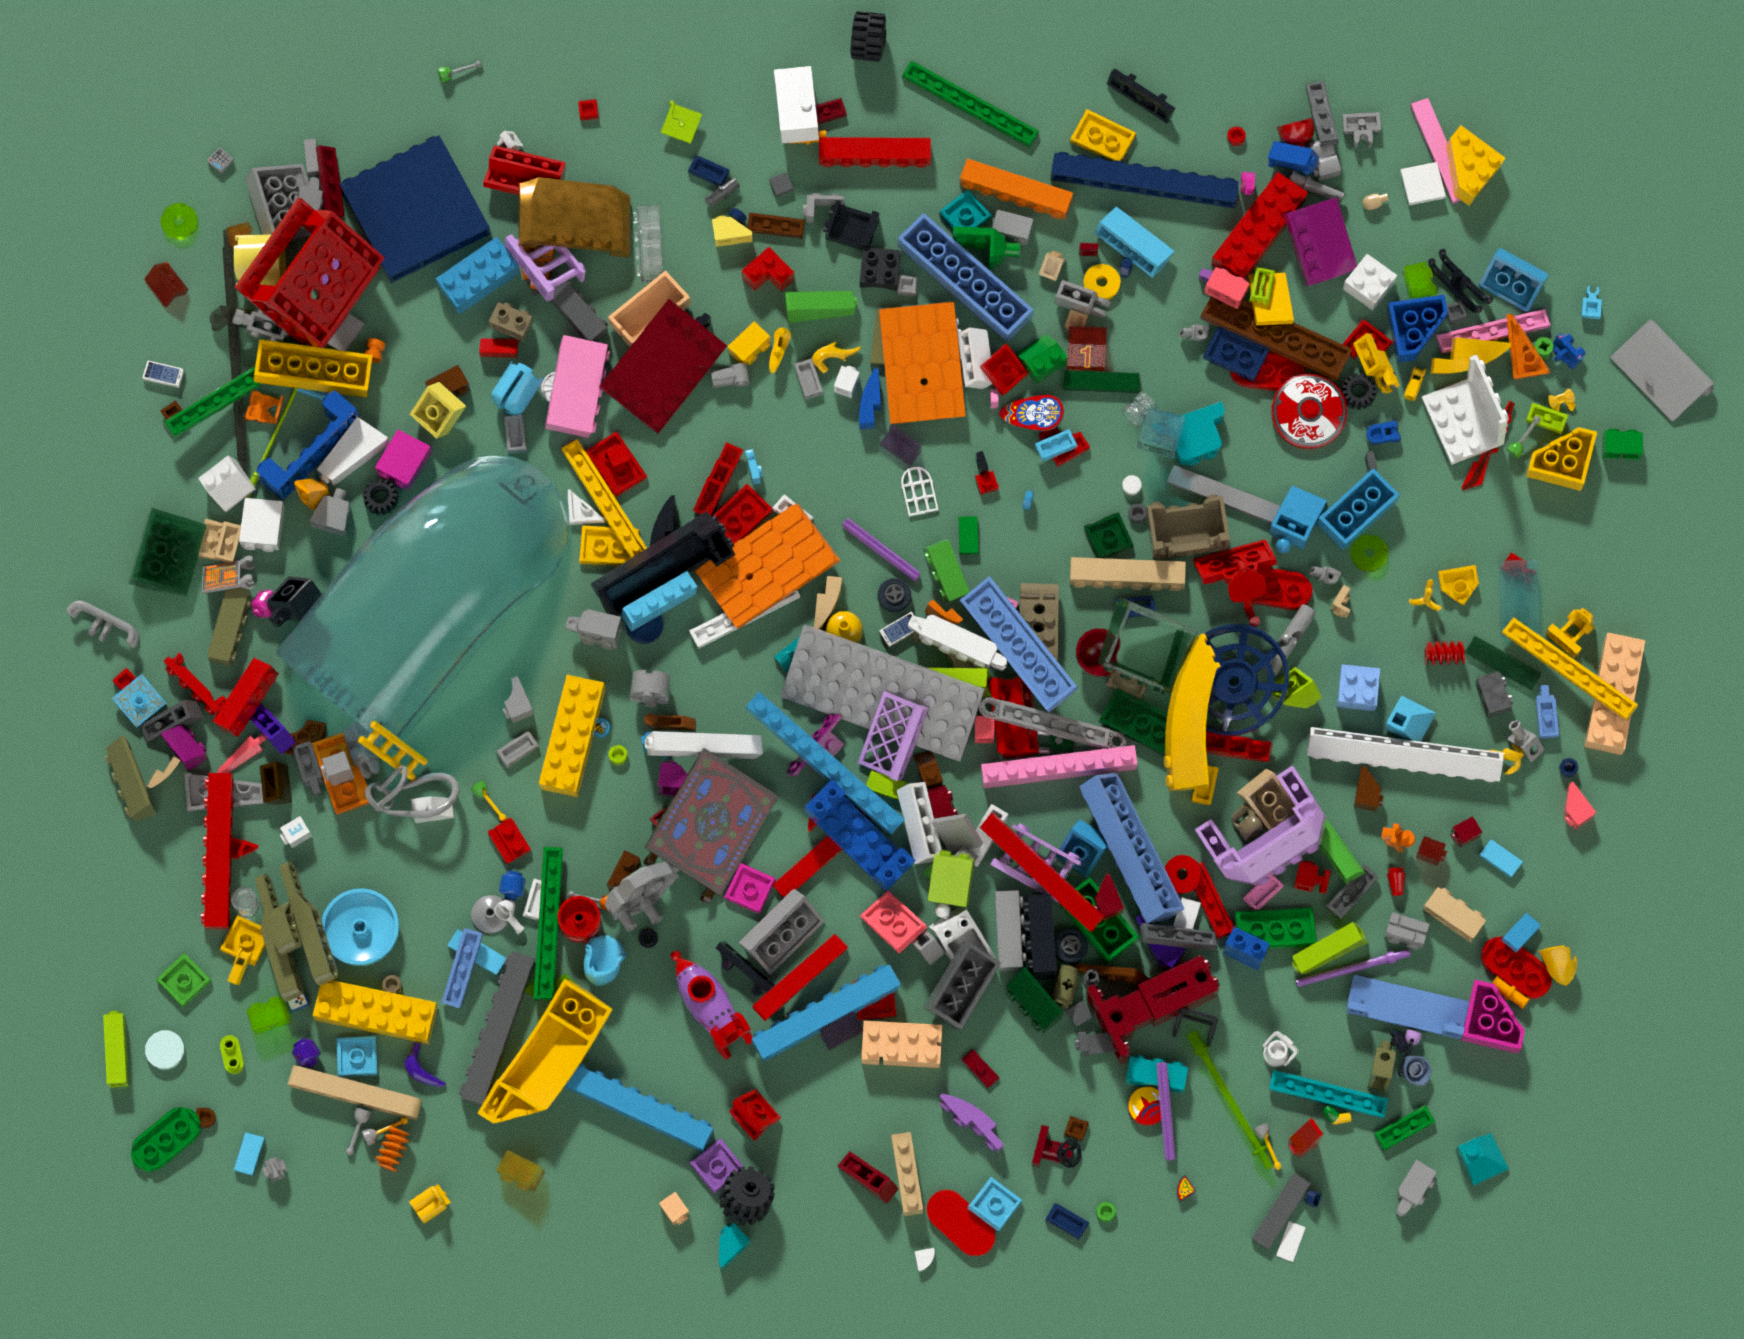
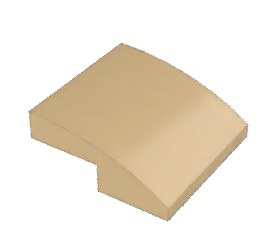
M205 519L196 556L223 562H233L240 538L241 525Z
M172 757L165 771L156 770L146 787L150 789L161 783L173 772L180 760Z

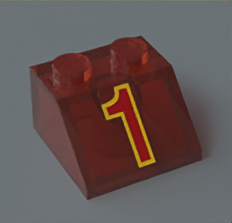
M1069 326L1067 369L1105 371L1106 327Z

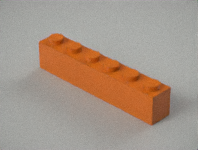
M968 158L960 176V185L964 189H974L980 191L985 196L992 195L1004 202L1011 201L1019 207H1029L1037 213L1044 212L1056 219H1066L1073 200V192Z

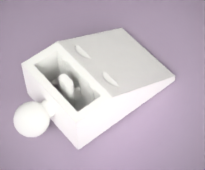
M938 903L936 905L935 913L941 919L930 925L929 929L950 961H952L962 942H970L993 958H996L967 909L959 906L950 912L948 904Z

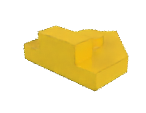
M1476 565L1437 572L1440 590L1462 606H1464L1479 584Z

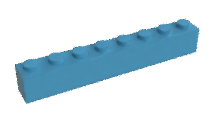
M890 964L887 966L881 965L875 968L874 973L869 976L864 974L857 978L856 983L843 985L840 987L839 992L835 994L833 992L828 993L817 1004L816 1002L808 1004L804 1011L800 1013L795 1011L788 1016L789 1019L783 1022L781 1020L776 1021L771 1025L772 1028L756 1032L752 1038V1043L761 1060L765 1062L899 990L901 984Z
M583 1063L579 1065L564 1087L701 1152L705 1151L714 1132L709 1122L705 1120L699 1122L693 1119L694 1116L688 1112L683 1111V1113L675 1111L676 1107L665 1103V1105L660 1104L658 1099L651 1095L645 1097L640 1094V1090L631 1086L628 1089L622 1086L623 1083L614 1078L609 1080L600 1071L595 1070L592 1072Z

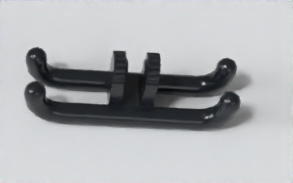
M1444 248L1439 250V257L1453 273L1451 280L1437 267L1434 258L1428 260V266L1432 273L1473 313L1479 314L1482 311V306H1476L1463 293L1466 288L1483 303L1491 304L1493 302L1492 296H1486L1448 258Z

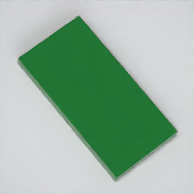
M1313 907L1235 912L1236 927L1268 942L1269 946L1267 949L1309 947L1317 942Z

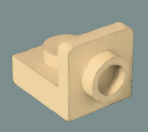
M1056 251L1046 253L1039 275L1057 281L1062 265L1066 260L1062 257L1063 254Z
M1343 585L1332 603L1331 609L1335 615L1347 618L1351 610L1345 607L1351 596L1348 595L1350 588Z

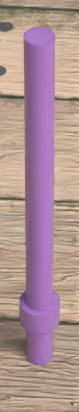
M1406 949L1395 953L1393 951L1387 952L1384 956L1296 979V984L1300 987L1384 963L1392 964L1396 960L1410 957V951Z

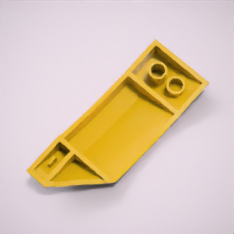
M1205 634L1195 636L1177 674L1167 714L1164 766L1167 768L1165 783L1169 791L1193 790L1209 785L1206 755L1207 709L1217 668L1221 666L1219 662H1214L1215 654L1212 647L1206 645L1207 637Z
M564 979L535 1029L499 1080L497 1079L477 1114L495 1124L547 1110L583 1061L613 1009L576 983Z

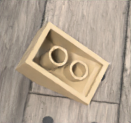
M1265 769L1237 792L1244 804L1250 806L1255 815L1260 818L1262 825L1267 831L1295 814L1292 808L1296 805L1275 773L1268 769Z

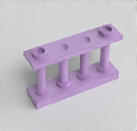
M512 234L505 237V248L547 302L554 298L555 287L574 276L580 282L584 281L585 267L582 263H578L566 247L544 245L529 254L524 251L523 246H518V239H515ZM554 248L560 255L542 267H537L533 262L534 259ZM564 262L571 269L552 281L547 280L544 276L546 272Z
M1021 823L1018 826L1012 825V828L1017 830L1016 834L1021 839L1026 835L1034 840L1031 848L1035 852H1037L1041 844L1051 849L1045 860L1050 866L1057 854L1068 859L1060 872L1064 879L1067 878L1074 863L1079 866L1082 865V862L1078 861L1080 857L1072 852L1066 854L1030 834L1028 832L1029 828ZM1006 852L999 860L994 858L990 865L1043 895L1050 894L1034 878L1027 877V872L1021 866H1017L1016 869L1009 866L1011 857ZM1051 895V899L1054 900V901H1056V902H1058V901Z

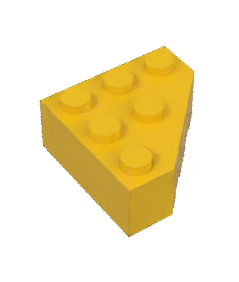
M1462 125L1450 137L1446 145L1450 175L1454 186V196L1470 206L1505 160L1504 156Z
M1578 427L1571 433L1561 436L1550 442L1547 446L1534 451L1529 461L1526 477L1581 491L1586 479L1597 432Z

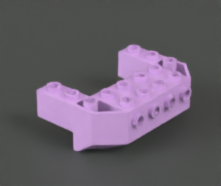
M1294 766L1277 775V778L1296 805L1292 808L1295 814L1239 851L1234 847L1231 848L1212 819L1195 829L1214 858L1215 863L1229 881L1253 886L1259 884L1262 886L1270 881L1269 877L1272 875L1283 873L1286 870L1285 867L1290 863L1294 865L1303 859L1301 856L1307 852L1311 854L1319 849L1318 845L1322 842L1327 816Z

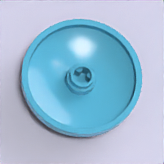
M352 889L341 893L329 903L322 917V923L332 955L339 961L352 966H367L382 960L394 948L399 936V919L395 908L385 896L370 889Z

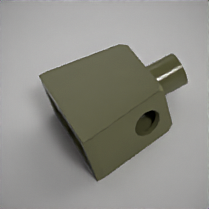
M1381 1041L1380 1048H1376L1368 1088L1386 1092L1388 1090L1396 1052L1392 1051V1044L1388 1041Z

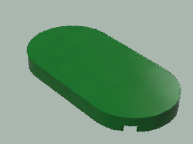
M185 1107L173 1108L134 1140L131 1149L133 1163L139 1169L146 1172H155L162 1169L198 1139L202 1128L199 1116L193 1110Z

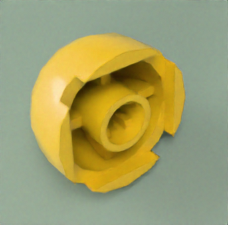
M840 611L828 619L825 632L860 643L863 637V625L854 613Z

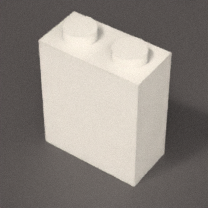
M245 498L239 538L241 547H244L246 550L258 548L266 552L279 550L285 511L283 501Z

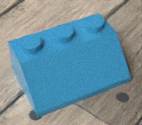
M1499 248L1478 286L1528 312L1542 290L1549 274Z

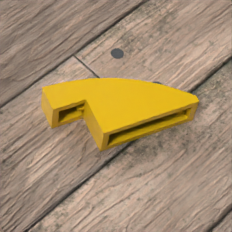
M1452 338L1450 360L1431 359L1430 374H1450L1467 371L1469 359L1475 355L1478 356L1479 360H1483L1484 364H1487L1506 352L1512 343Z

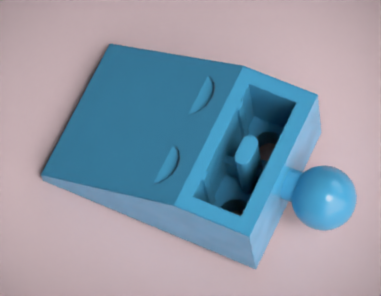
M1292 485L1273 520L1269 535L1279 539L1276 543V549L1280 553H1287L1291 549V544L1304 550L1327 500Z

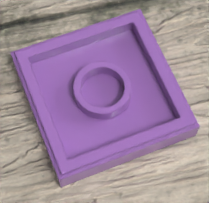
M721 1138L690 1162V1165L714 1194L723 1188L727 1176L734 1169L738 1171V1168L743 1166Z

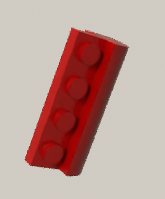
M494 145L489 157V168L483 181V187L519 195L520 183L538 177L564 180L566 162Z
M1020 676L1009 680L997 677L990 679V693L994 699L1034 709L1032 691ZM994 720L997 738L996 747L998 753L1003 754V758L1014 759L1039 754L1037 731Z

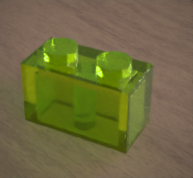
M1426 261L1404 266L1402 274L1410 299L1438 295L1437 287L1431 281V278H1433L1432 270L1430 267H1427Z
M275 996L270 998L269 1002L263 1004L260 1002L250 1005L249 1009H246L255 1035L293 1023L287 1003L282 997Z

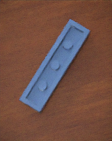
M467 928L463 929L441 1003L461 1009L484 935L483 933Z

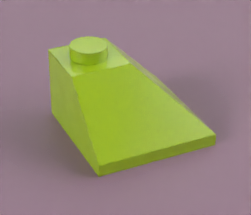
M1296 667L1289 671V688L1283 702L1284 705L1308 708L1322 698L1314 680ZM1281 676L1274 683L1284 684L1285 676ZM1272 691L1271 695L1279 701L1283 691Z

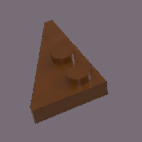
M1074 963V968L1078 969L1079 973L1086 974L1088 970L1093 969V972L1097 971L1098 977L1106 978L1105 980L1110 982L1122 981L1139 985L1150 979L1134 968Z

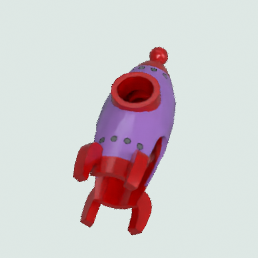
M672 951L670 958L676 961V980L679 993L692 1016L711 1034L714 1039V1046L725 1060L730 1059L732 1055L727 1046L741 1036L748 1045H751L753 1038L750 1034L751 1029L744 1016L739 1012L735 1013L729 1001L728 993L721 983L698 964L682 959L679 951Z

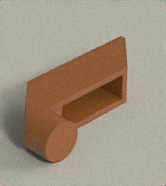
M649 713L644 718L645 724L649 728L656 730H695V719L687 716H658Z

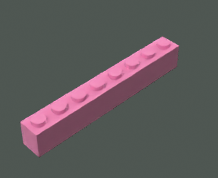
M1135 745L981 764L983 789L1136 770L1137 758Z

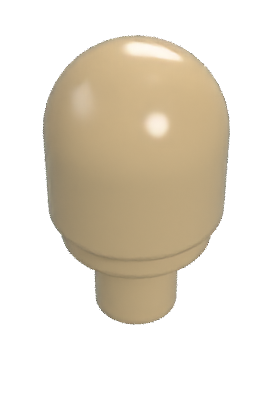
M1378 193L1366 196L1362 204L1366 210H1373L1382 206L1383 202L1389 201L1387 193L1380 196Z

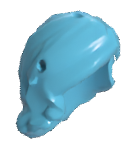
M610 935L590 938L589 942L585 945V977L592 984L603 986L616 978L620 972L619 969L622 961L627 957V952L624 951L620 941L617 938H611Z

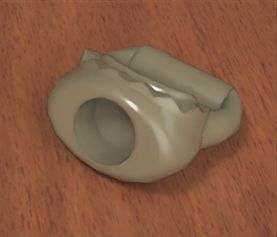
M1242 804L1231 816L1233 826L1240 832L1241 837L1245 841L1253 839L1262 830L1260 818L1246 804ZM1248 811L1249 815L1238 824L1237 821Z

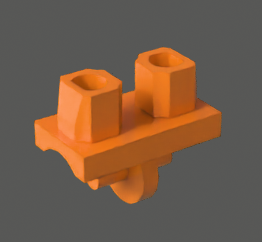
M1393 823V828L1383 827L1381 839L1385 840L1387 846H1393L1397 852H1403V847H1410L1415 843V835L1409 830H1403L1399 824Z

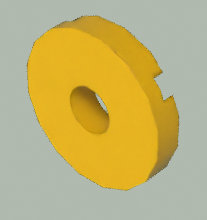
M1106 264L1092 266L1087 270L1083 279L1084 288L1095 291L1098 297L1110 300L1118 293L1121 283L1116 269ZM1105 279L1107 284L1101 287L1097 284V280Z

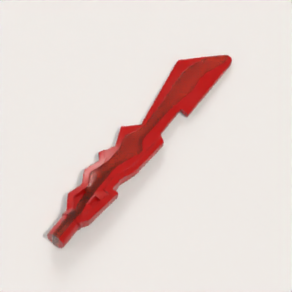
M1508 401L1505 407L1509 418L1507 424L1511 422V413L1515 406V403ZM1498 447L1483 452L1478 463L1473 462L1461 487L1462 490L1482 485L1490 454L1497 453Z

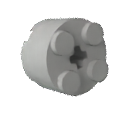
M646 670L633 672L630 701L643 702L647 707H656L657 704H668L670 676L655 670L652 671V674L646 673Z

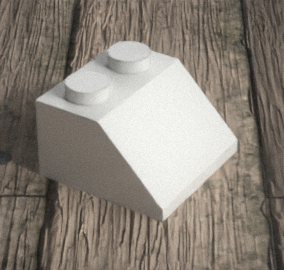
M226 456L198 478L208 494L225 512L256 490L237 460L230 456Z

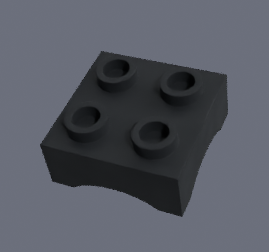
M863 247L860 287L897 290L900 250Z

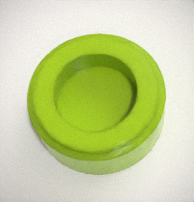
M615 745L609 750V760L614 765H622L627 761L628 753L625 747Z

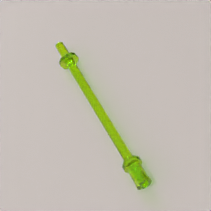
M1197 1030L1191 1032L1186 1037L1194 1049V1054L1203 1060L1255 1151L1252 1153V1156L1258 1155L1267 1171L1272 1169L1273 1165L1265 1153V1150L1268 1149L1267 1145L1261 1146L1210 1059L1208 1055L1209 1047L1203 1043Z

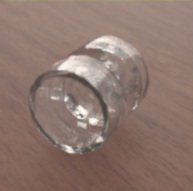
M1140 392L1133 399L1134 403H1129L1122 410L1125 418L1138 428L1147 420L1146 416L1150 417L1155 412L1153 409H1158L1152 398L1144 392Z
M241 887L231 897L232 905L240 916L249 918L259 911L260 902L252 889Z

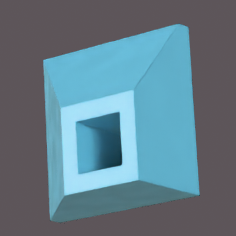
M1401 695L1384 729L1405 740L1421 742L1436 712Z

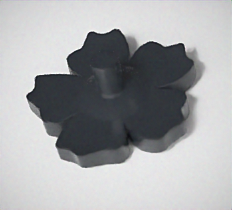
M1391 1031L1390 1035L1392 1038L1390 1043L1392 1046H1397V1050L1400 1053L1405 1052L1408 1048V1043L1401 1032Z

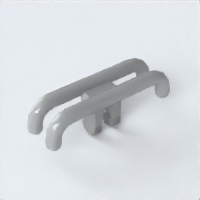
M75 601L68 606L66 612L72 618H75L81 611L96 617L89 630L90 636L93 637L103 621H105V626L99 636L100 641L104 642L112 627L115 626L128 633L126 642L130 647L134 648L137 646L139 641L138 632L129 623L85 601Z

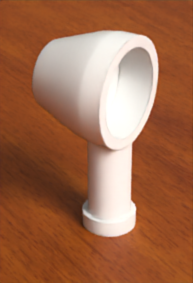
M506 899L499 902L494 907L496 916L501 920L508 921L515 929L516 934L522 932L525 928L513 916L515 910L514 901Z

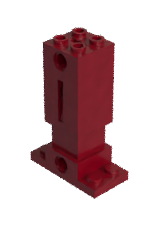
M1202 955L1139 984L1137 991L1121 999L1116 995L1103 1001L1104 996L1100 988L1096 989L1095 985L1087 987L1085 996L1103 1032L1111 1035L1110 1044L1116 1050L1114 1054L1120 1065L1128 1061L1129 1051L1131 1050L1127 1040L1133 1038L1135 1031L1149 1024L1156 1027L1177 1017L1180 1009L1183 1007L1194 1009L1217 998L1218 987H1220L1219 981L1216 976L1212 977L1209 971L1211 966L1207 959H1203ZM1196 979H1202L1204 982H1198ZM1112 1019H1118L1120 1022H1113Z

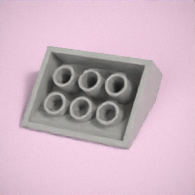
M303 164L252 168L246 176V184L262 235L272 234L292 207L294 196L308 182ZM299 228L291 241L309 236L311 233L308 230Z

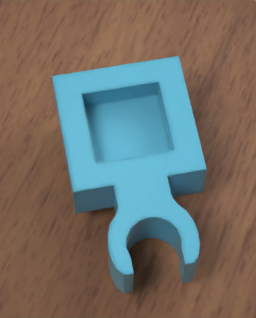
M1588 286L1586 290L1588 298L1583 297L1581 318L1600 319L1602 299H1596L1599 287H1596L1595 293H1591L1589 290L1590 286Z
M753 449L746 450V458L753 485L759 484L760 477L763 476L761 465L757 466Z

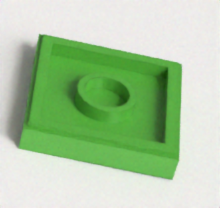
M185 953L156 979L183 1008L212 981Z

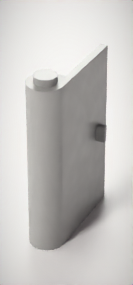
M1653 319L1644 324L1610 357L1672 422L1700 396L1705 395L1707 397L1715 389L1713 387L1715 383Z

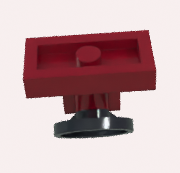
M1041 1125L1031 1166L1039 1168L1041 1158L1060 1163L1066 1168H1073L1078 1165L1082 1155L1079 1144L1073 1140H1065L1062 1143L1047 1139L1049 1126ZM1071 1142L1074 1145L1069 1148V1145L1066 1143ZM1077 1148V1159L1075 1163L1072 1164L1074 1150Z

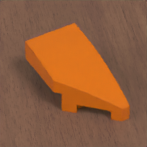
M934 600L930 601L925 609V613L928 616L935 615L952 624H959L963 621L952 608L945 612Z

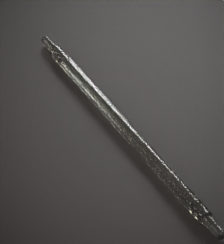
M226 229L223 230L224 247L222 252L231 377L233 380L242 374L239 325L232 323L235 311L238 309L237 293L234 288L236 286L234 249L231 246L230 230ZM244 397L233 403L237 461H239L241 468L248 477L247 461L249 456Z

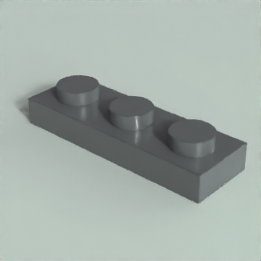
M1365 864L1362 866L1365 874L1346 884L1326 906L1339 920L1350 911L1379 879V876Z

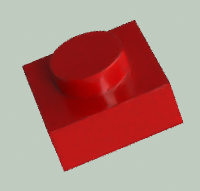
M993 470L975 476L980 495L999 490Z

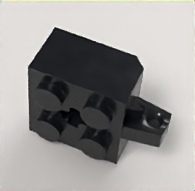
M288 576L267 599V606L272 612L269 620L274 627H280L288 620L301 621L306 617L308 611L318 604L323 595L312 579Z

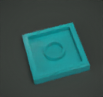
M969 189L939 211V214L952 228L953 226L980 228L992 218V215Z

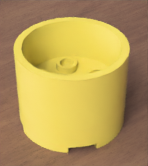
M272 234L235 236V241H238V245L234 246V273L236 274V279H241ZM285 249L260 284L275 286L286 271Z

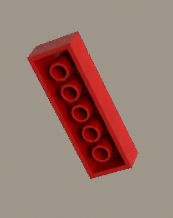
M1277 172L1212 256L1211 265L1219 269H1225L1231 275L1242 277L1246 280L1287 227L1283 214L1301 209L1307 201L1308 192Z

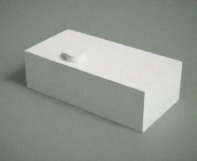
M811 66L774 70L782 143L819 140Z

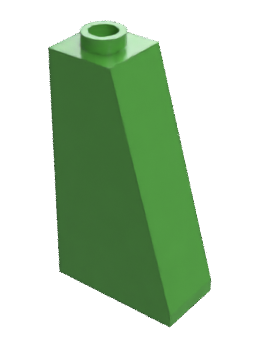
M853 291L785 292L788 323L855 315V308H858L857 297H853Z

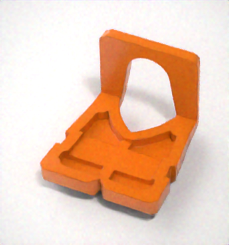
M252 391L249 401L250 406H248L245 416L246 420L277 424L280 408L283 404V395H281L280 399H276L269 395H262L260 392ZM278 405L274 418L268 409Z

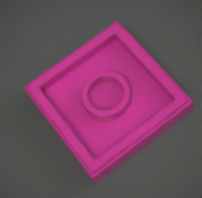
M740 863L724 899L760 914L776 878Z

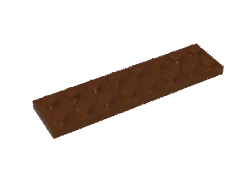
M1211 296L1200 317L1201 320L1217 327L1225 328L1269 348V351L1335 381L1338 380L1353 350L1294 322L1293 324L1256 325L1253 305L1245 300H1242L1239 308L1236 309Z

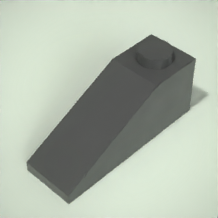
M183 700L140 726L146 743L162 738L161 733L163 731L180 725L188 728L204 718L197 701Z

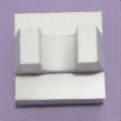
M512 131L502 132L500 134L501 138L497 142L499 146L506 144V148L516 151L523 147V144Z

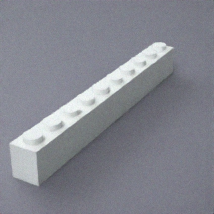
M1314 727L1310 728L1307 756H1311L1314 759L1326 758L1335 762L1349 761L1352 764L1364 763L1373 767L1386 766L1390 769L1401 768L1411 772L1424 771L1432 775L1439 773L1449 777L1461 776L1470 780L1484 779L1487 782H1500L1503 765L1502 752Z

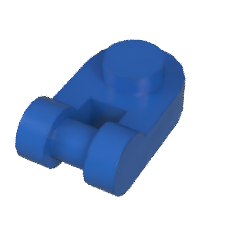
M1397 421L1370 426L1366 432L1367 441L1373 445L1400 441L1401 435L1397 431ZM1385 430H1390V435H1386Z

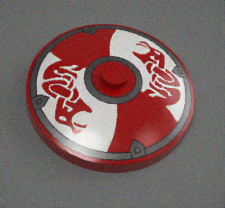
M1302 374L1290 378L1278 389L1271 405V418L1277 433L1287 443L1301 449H1317L1330 444L1341 433L1347 418V405L1342 392L1332 381L1320 375Z

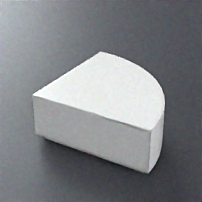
M934 1248L915 1251L918 1272L925 1270L932 1263L935 1254Z

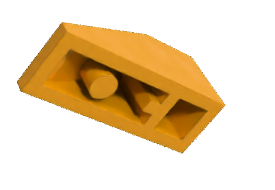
M311 478L294 482L300 500L313 511L316 510L324 495L330 496L328 492L329 487L321 480L318 482Z

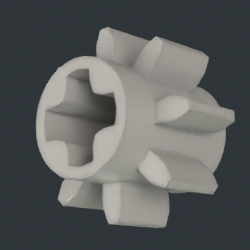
M275 1157L264 1162L266 1167L262 1168L266 1179L270 1177L271 1181H277L285 1177L284 1172L287 1171L284 1160L279 1161V1158Z

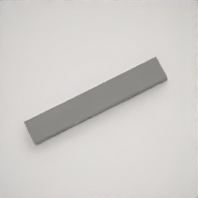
M1173 465L1166 483L1205 499L1209 495L1223 496L1224 506L1270 524L1273 523L1280 508V505Z

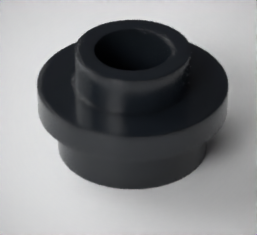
M644 929L640 932L638 940L642 947L652 948L657 944L658 936L654 930ZM651 936L652 940L646 942L645 937Z

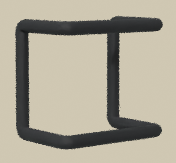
M1185 1007L1181 1008L1173 1037L1177 1036L1181 1018L1212 1026L1207 1046L1210 1047L1218 1018ZM1183 1011L1213 1019L1214 1021L1209 1022L1183 1014Z

